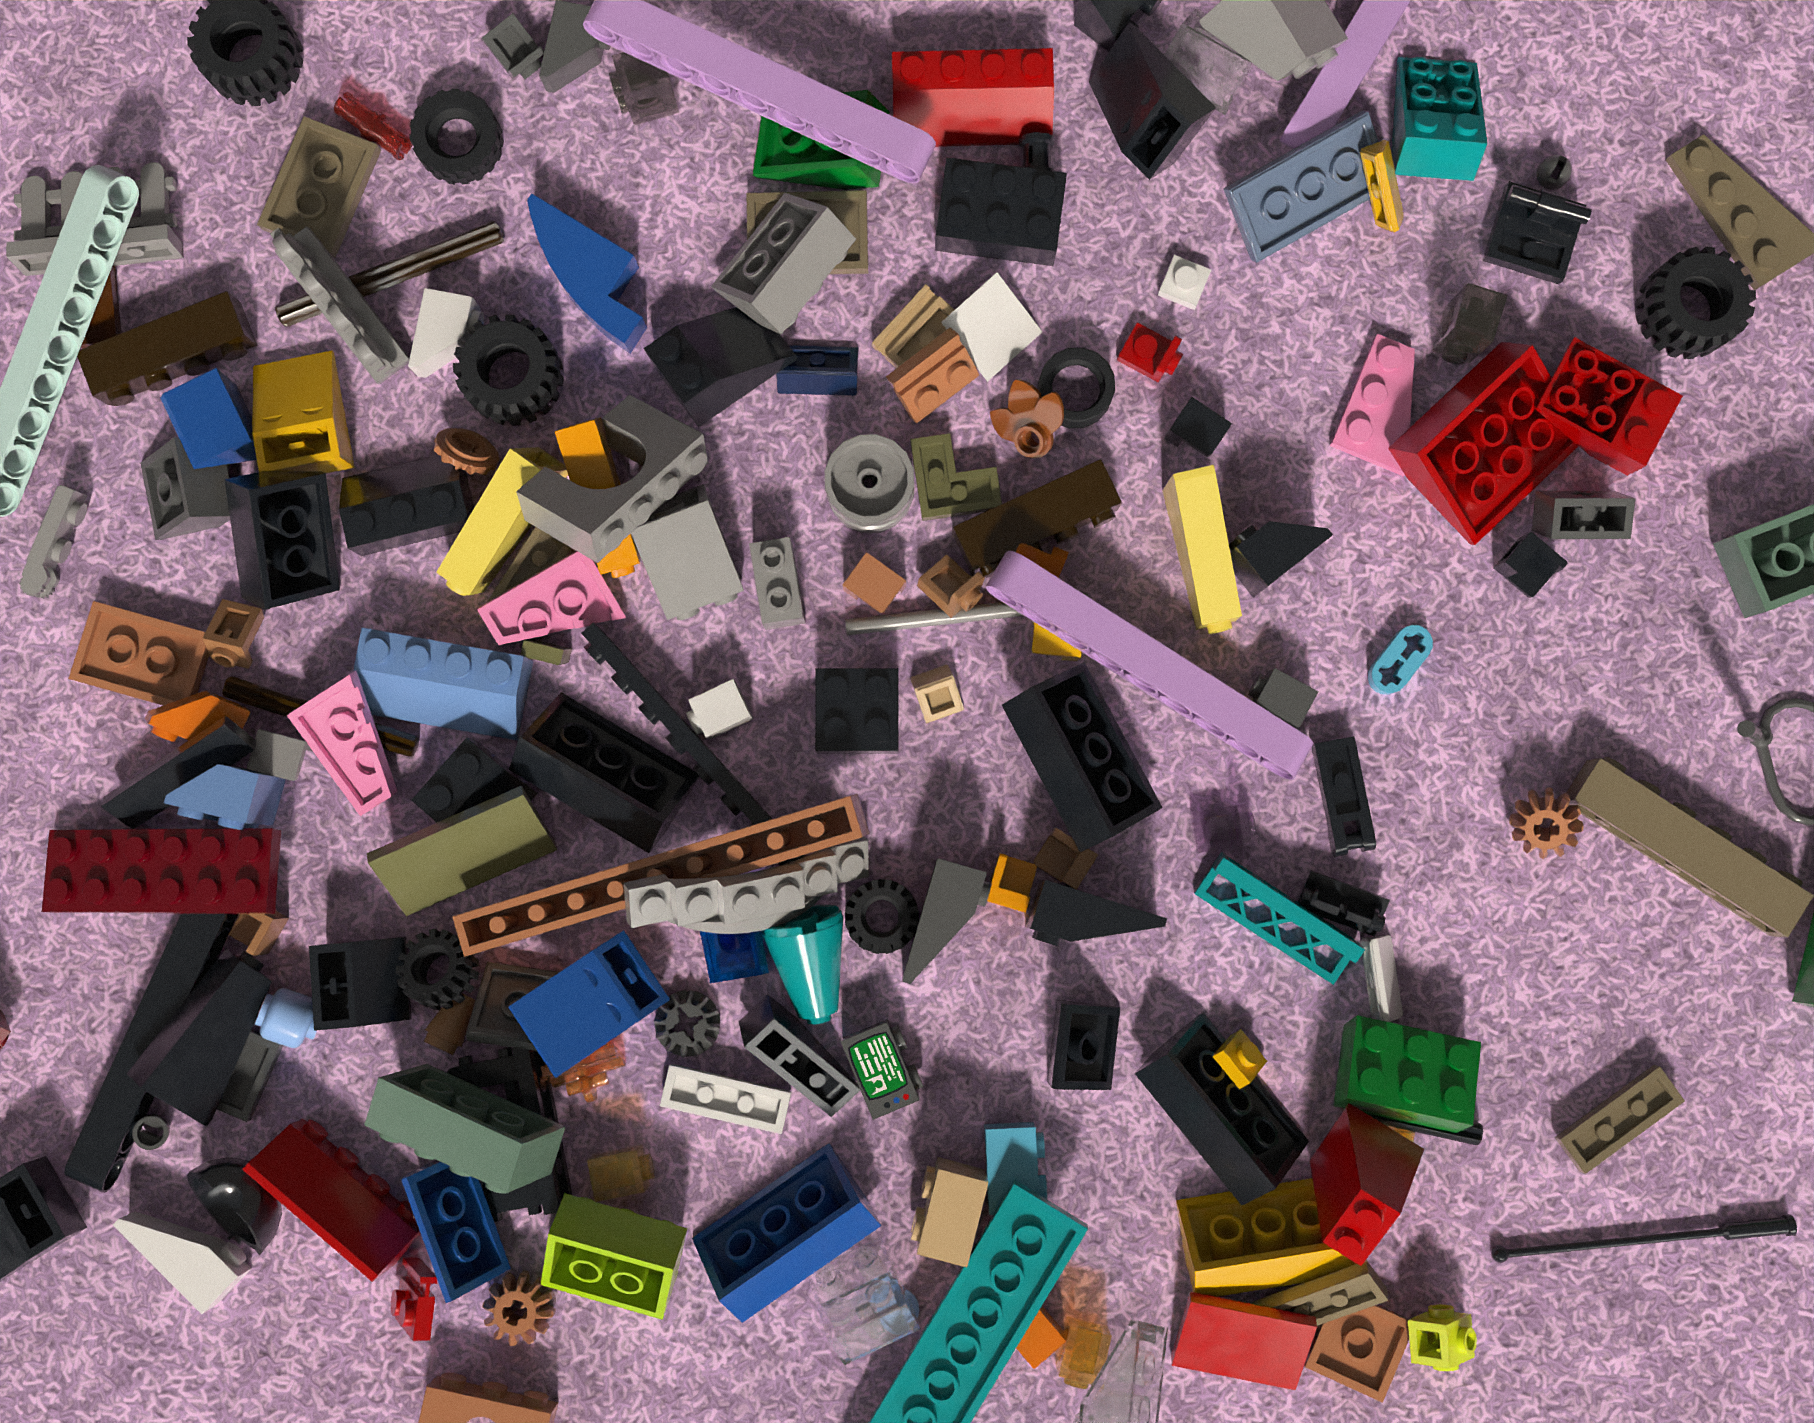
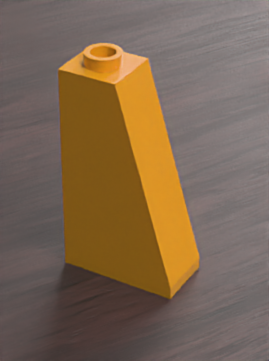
M601 417L554 431L570 481L590 489H607L621 485ZM629 534L618 548L608 553L597 563L600 575L610 572L612 578H617L635 572L634 565L639 564L642 559L632 535Z

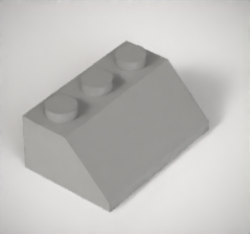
M784 193L711 287L761 326L782 334L786 328L796 321L798 313L807 301L821 289L823 281L833 268L844 260L848 249L855 242L856 238L827 206Z

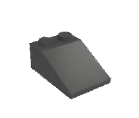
M936 859L902 982L911 984L976 912L977 905L986 906L992 883L985 881L987 872L943 859Z

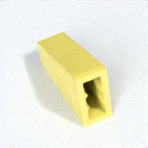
M540 447L509 449L436 572L447 580L446 585L448 588L463 596L485 592L532 526V524L524 520L516 491L544 467L566 478L568 473L563 463Z
M1214 465L1175 473L1171 476L1162 492L1196 630L1207 628L1209 634L1230 630L1233 628L1231 622L1238 620L1242 613Z

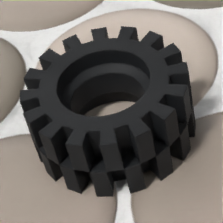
M877 879L861 885L852 893L845 908V925L849 936L859 947L875 954L893 953L906 946L915 935L919 923V911L915 898L906 887L892 880ZM877 900L891 902L898 911V922L888 932H876L867 924L866 911Z
M429 929V936L423 932L417 934L416 937L419 942L415 944L409 940L405 945L410 949L409 953L406 955L400 952L398 957L400 961L404 962V966H396V974L402 977L397 979L398 986L404 989L402 992L406 996L433 1010H440L441 1006L445 1009L453 1008L452 1000L462 1003L465 997L461 993L464 990L471 993L475 988L469 984L470 979L478 980L479 972L472 968L480 966L479 959L473 956L475 954L464 957L459 938L447 930L442 929L440 932L437 929ZM440 956H448L449 967L444 977L434 984H429L426 977L432 962Z

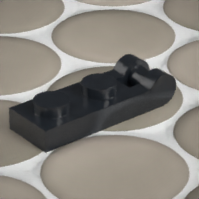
M1355 736L1313 744L1312 753L1333 856L1347 855L1348 850L1358 848L1362 852L1375 850L1376 838ZM1355 820L1357 832L1345 834L1343 822Z

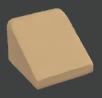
M948 665L910 678L926 724L964 710L953 674Z

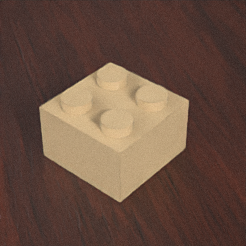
M937 1157L935 1167L927 1165L921 1188V1197L926 1199L925 1207H916L911 1227V1240L917 1241V1255L968 1267L989 1183L985 1169Z

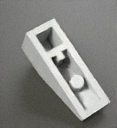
M136 1211L119 1218L113 1224L201 1314L216 1306L252 1269L245 1262L246 1255L241 1248L234 1243H226L223 1239Z

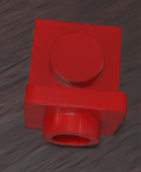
M1137 322L1117 361L1159 383L1164 372L1172 376L1179 364L1183 353L1177 351L1182 339L1175 335L1174 339L1170 340Z

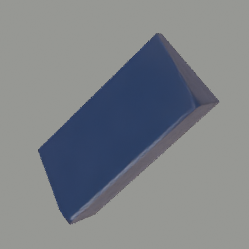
M789 345L798 359L776 374L778 394L857 395L859 347Z

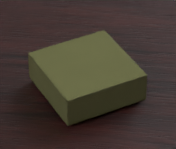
M535 639L524 640L521 654L526 658L555 665L568 663L572 648Z

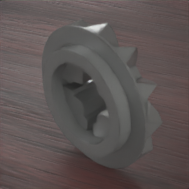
M693 990L678 991L668 996L670 1000L658 1008L654 1018L656 1038L665 1047L666 1051L675 1055L690 1057L702 1054L714 1044L720 1031V1015L716 1005L706 995ZM679 1007L688 1017L703 1016V1019L693 1026L694 1041L685 1030L679 1032L678 1030L671 1031L681 1021Z

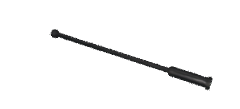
M1787 1214L1779 1218L1723 1223L1721 1228L1514 1249L1496 1246L1492 1249L1491 1256L1494 1261L1503 1263L1512 1257L1721 1236L1726 1240L1775 1235L1795 1236L1797 1234V1225L1794 1217L1791 1214Z

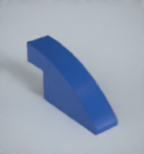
M531 193L527 202L535 233L545 257L559 282L587 320L608 339L631 354L647 326L642 316L617 301L639 269L634 255Z

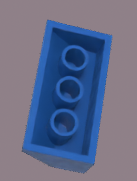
M828 1143L695 1235L692 1240L718 1301L743 1323L881 1227V1224L868 1199L832 1145Z

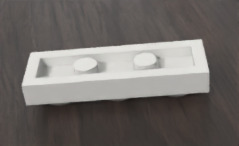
M671 1063L660 1106L782 1134L792 1091Z

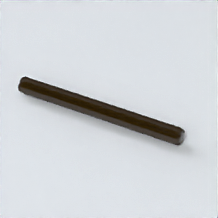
M490 221L351 275L348 278L362 296L366 297L503 243L504 236L498 223ZM307 293L275 306L276 315L285 327L322 314L321 310Z

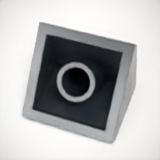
M1057 999L1047 1079L1051 1088L1057 1090H1111L1120 1007Z

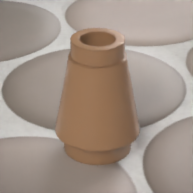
M463 993L461 994L465 997V1000L462 1003L452 1000L454 1007L450 1009L442 1007L425 1028L428 1033L423 1041L451 1055H454L458 1046H463L476 1001Z

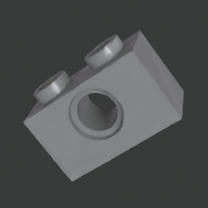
M790 537L749 543L761 620L765 630L806 624L793 544Z

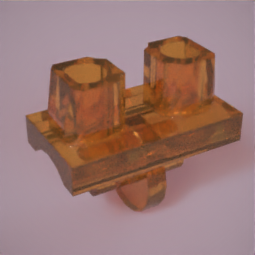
M611 1040L557 1078L553 1076L547 1065L541 1066L543 1079H549L554 1088L566 1085L569 1096L582 1092L587 1103L597 1100L596 1088L609 1084L607 1072L624 1067L626 1064L623 1054Z

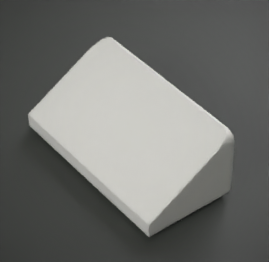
M1390 935L1362 938L1360 943L1365 949L1362 957L1371 1017L1377 1020L1392 1022L1403 1015L1392 938Z

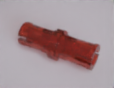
M350 92L343 93V97L348 100L347 102L341 97L337 99L334 105V113L357 128L363 139L370 142L374 141L393 155L396 160L404 158L400 150L406 155L411 150L413 145L410 142V137L387 122V117L382 112L371 110Z

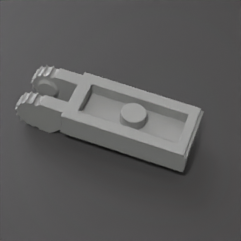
M62 485L60 487L57 486L27 557V563L22 572L23 577L20 579V589L26 595L43 599L53 595L52 592L55 591L54 588L57 587L60 581L56 572L58 563H63L70 554L72 543L69 541V537L74 526H79L85 518L87 504L84 502L87 495Z

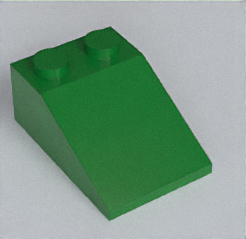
M869 90L841 92L890 115V111ZM761 117L752 174L756 178L843 190L879 187L880 170L768 118Z

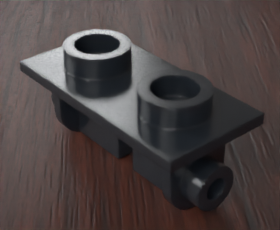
M1310 870L1298 902L1307 907V910L1313 911L1320 917L1375 937L1376 933L1381 932L1386 920L1384 914L1390 899Z

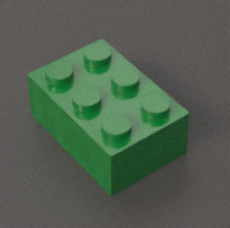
M1357 1015L1344 1024L1333 1106L1345 1109L1349 1103L1367 1114L1458 1133L1473 1126L1481 1042Z

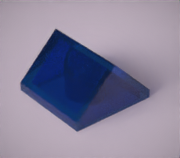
M700 931L710 984L764 975L773 971L770 952L763 938L762 931L739 934H719Z

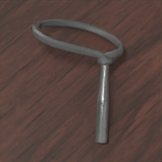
M1799 698L1780 700L1765 710L1759 726L1751 721L1744 720L1738 724L1737 731L1757 748L1766 785L1777 809L1791 821L1807 826L1814 825V815L1809 816L1799 813L1786 802L1777 781L1768 747L1773 739L1770 723L1775 714L1786 708L1794 707L1803 708L1814 713V702Z

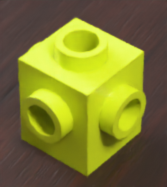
M1436 1304L1428 1306L1427 1312L1408 1320L1411 1363L1433 1366V1369L1438 1371H1454L1459 1369V1364L1475 1357L1474 1351L1477 1345V1336L1472 1328L1471 1314L1454 1312V1307L1451 1305Z

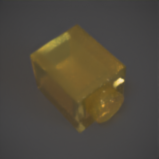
M643 1145L593 1154L587 1160L595 1202L643 1193L650 1186L649 1180L655 1177L651 1154L644 1155Z
M1067 1316L1064 1327L1066 1342L1060 1347L1056 1362L1058 1375L1064 1378V1383L1072 1387L1088 1389L1089 1384L1100 1387L1112 1337L1109 1328L1105 1325Z

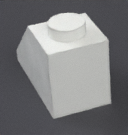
M424 288L408 367L418 377L426 378L455 359L456 346L463 348L465 345L461 340L463 334L467 332L472 335L476 331L473 325L478 321H481L484 325V313L480 311L481 308L473 297Z

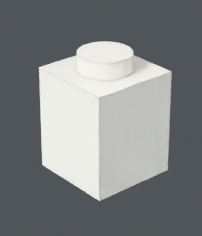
M734 679L688 700L692 710L686 712L693 730L696 735L703 732L709 740L753 720Z

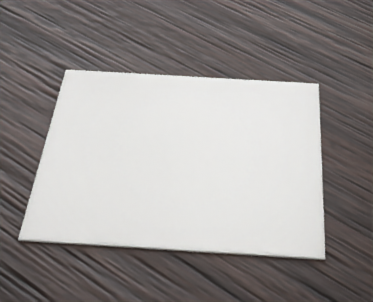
M995 273L941 322L946 329L951 327L959 334V340L966 348L975 367L987 382L1042 333V330L998 273Z

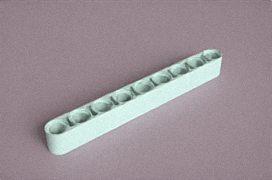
M102 165L91 166L81 178L0 387V517L10 515L20 504L138 201L139 190L136 182L130 177Z

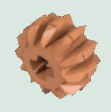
M1548 787L1545 790V797L1539 798L1537 792L1531 789L1528 792L1529 802L1519 799L1515 802V809L1518 813L1511 814L1509 818V824L1516 827L1512 831V838L1514 841H1524L1523 851L1526 854L1537 847L1539 848V857L1542 859L1547 857V849H1553L1555 854L1562 857L1564 855L1563 844L1575 847L1578 844V838L1575 833H1580L1584 829L1583 822L1577 819L1581 815V809L1579 805H1569L1570 795L1567 793L1561 794L1557 799H1554L1553 789ZM1543 818L1552 819L1549 828L1540 827Z
M522 1271L517 1280L510 1272L502 1277V1284L493 1283L490 1286L489 1292L493 1298L486 1299L482 1305V1308L486 1311L492 1312L484 1320V1325L492 1326L497 1324L499 1328L494 1333V1339L499 1340L505 1333H508L510 1346H516L521 1336L527 1344L533 1343L536 1339V1332L545 1334L550 1326L546 1319L552 1318L556 1312L553 1306L545 1304L554 1297V1291L547 1290L542 1293L539 1291V1288L542 1286V1277H538L533 1284H529L530 1275L528 1271ZM516 1300L523 1303L521 1309L527 1308V1311L522 1316L515 1314L517 1308L513 1310L511 1308Z

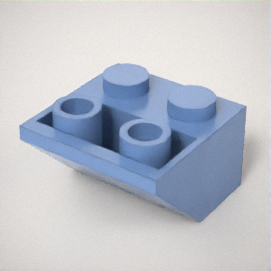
M217 764L168 793L164 803L179 807L177 815L198 820L218 821V825L238 830L258 828L259 825L274 824L286 779L246 768Z

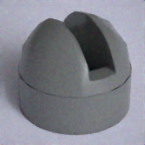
M1558 154L1549 156L1538 166L1536 172L1537 180L1546 189H1559L1570 179L1572 165L1570 160ZM1558 164L1561 170L1557 179H1554L1550 176Z
M151 1114L144 1116L134 1126V1142L145 1150L159 1148L169 1136V1124L160 1115ZM143 1124H146L164 1132L162 1136H158L141 1129Z

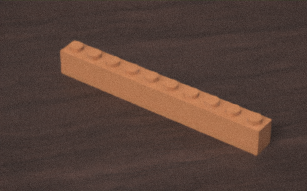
M857 793L452 917L463 955L466 957L625 909L624 882L663 874L669 879L714 878L739 875L862 838L870 834Z

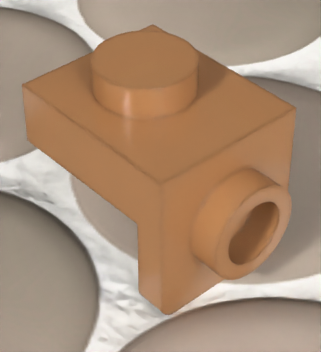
M945 555L918 579L917 587L952 618L962 608L967 612L979 602L983 596L980 590L985 576L978 571L971 577L953 559Z

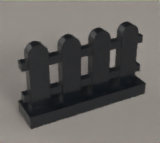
M511 1047L498 1050L499 1058L473 1063L472 1055L458 1058L459 1066L451 1068L446 1072L479 1088L504 1083L506 1100L559 1124L548 1066L538 1051L521 1048L511 1049ZM562 1140L550 1175L505 1194L487 1189L485 1182L481 1181L482 1190L494 1222L503 1219L502 1212L528 1208L529 1216L541 1212L544 1215L557 1213L564 1194L572 1195Z

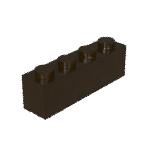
M225 291L79 350L77 358L92 396L107 405L122 406L132 402L135 399L134 395L146 390H163L172 385L173 379L183 375L195 376L205 373L210 369L211 364L220 360L232 361L240 359L248 353V349L258 345L241 302L231 293Z
M1099 459L953 526L952 535L971 575L974 576L979 571L985 578L993 575L1006 551L1016 552L1020 543L1027 544L1043 551L1041 545L1054 539L1058 545L1078 536L1079 532L1077 529L1092 522L1094 528L1115 519L1116 515L1114 512L1119 509L1122 501L1102 459Z

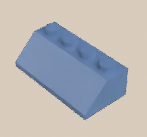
M361 628L354 671H357L371 715L518 741L534 661L521 655Z

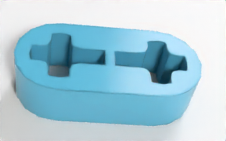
M1410 625L1402 628L1393 636L1368 671V682L1374 691L1389 695L1400 691L1408 683L1433 648V639L1427 629L1420 625ZM1417 635L1420 638L1417 645L1421 648V651H1412L1404 658L1401 656V653L1407 647V642L1403 639L1404 636L1410 638ZM1394 662L1398 663L1399 667L1393 673L1394 679L1397 680L1396 684L1390 682L1383 685L1380 682L1383 675L1379 672V669L1385 670L1391 667Z

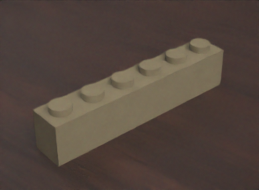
M1609 757L1586 760L1566 792L1570 795L1569 805H1579L1583 816L1772 937H1789L1814 896L1801 888L1803 882L1799 878L1786 871L1779 870L1777 872L1766 865L1767 858L1750 848L1744 847L1741 849L1730 842L1732 836L1714 825L1705 826L1695 819L1697 814L1689 807L1678 802L1671 804L1660 797L1661 790L1658 787L1641 779L1637 782L1626 775V768L1616 760Z

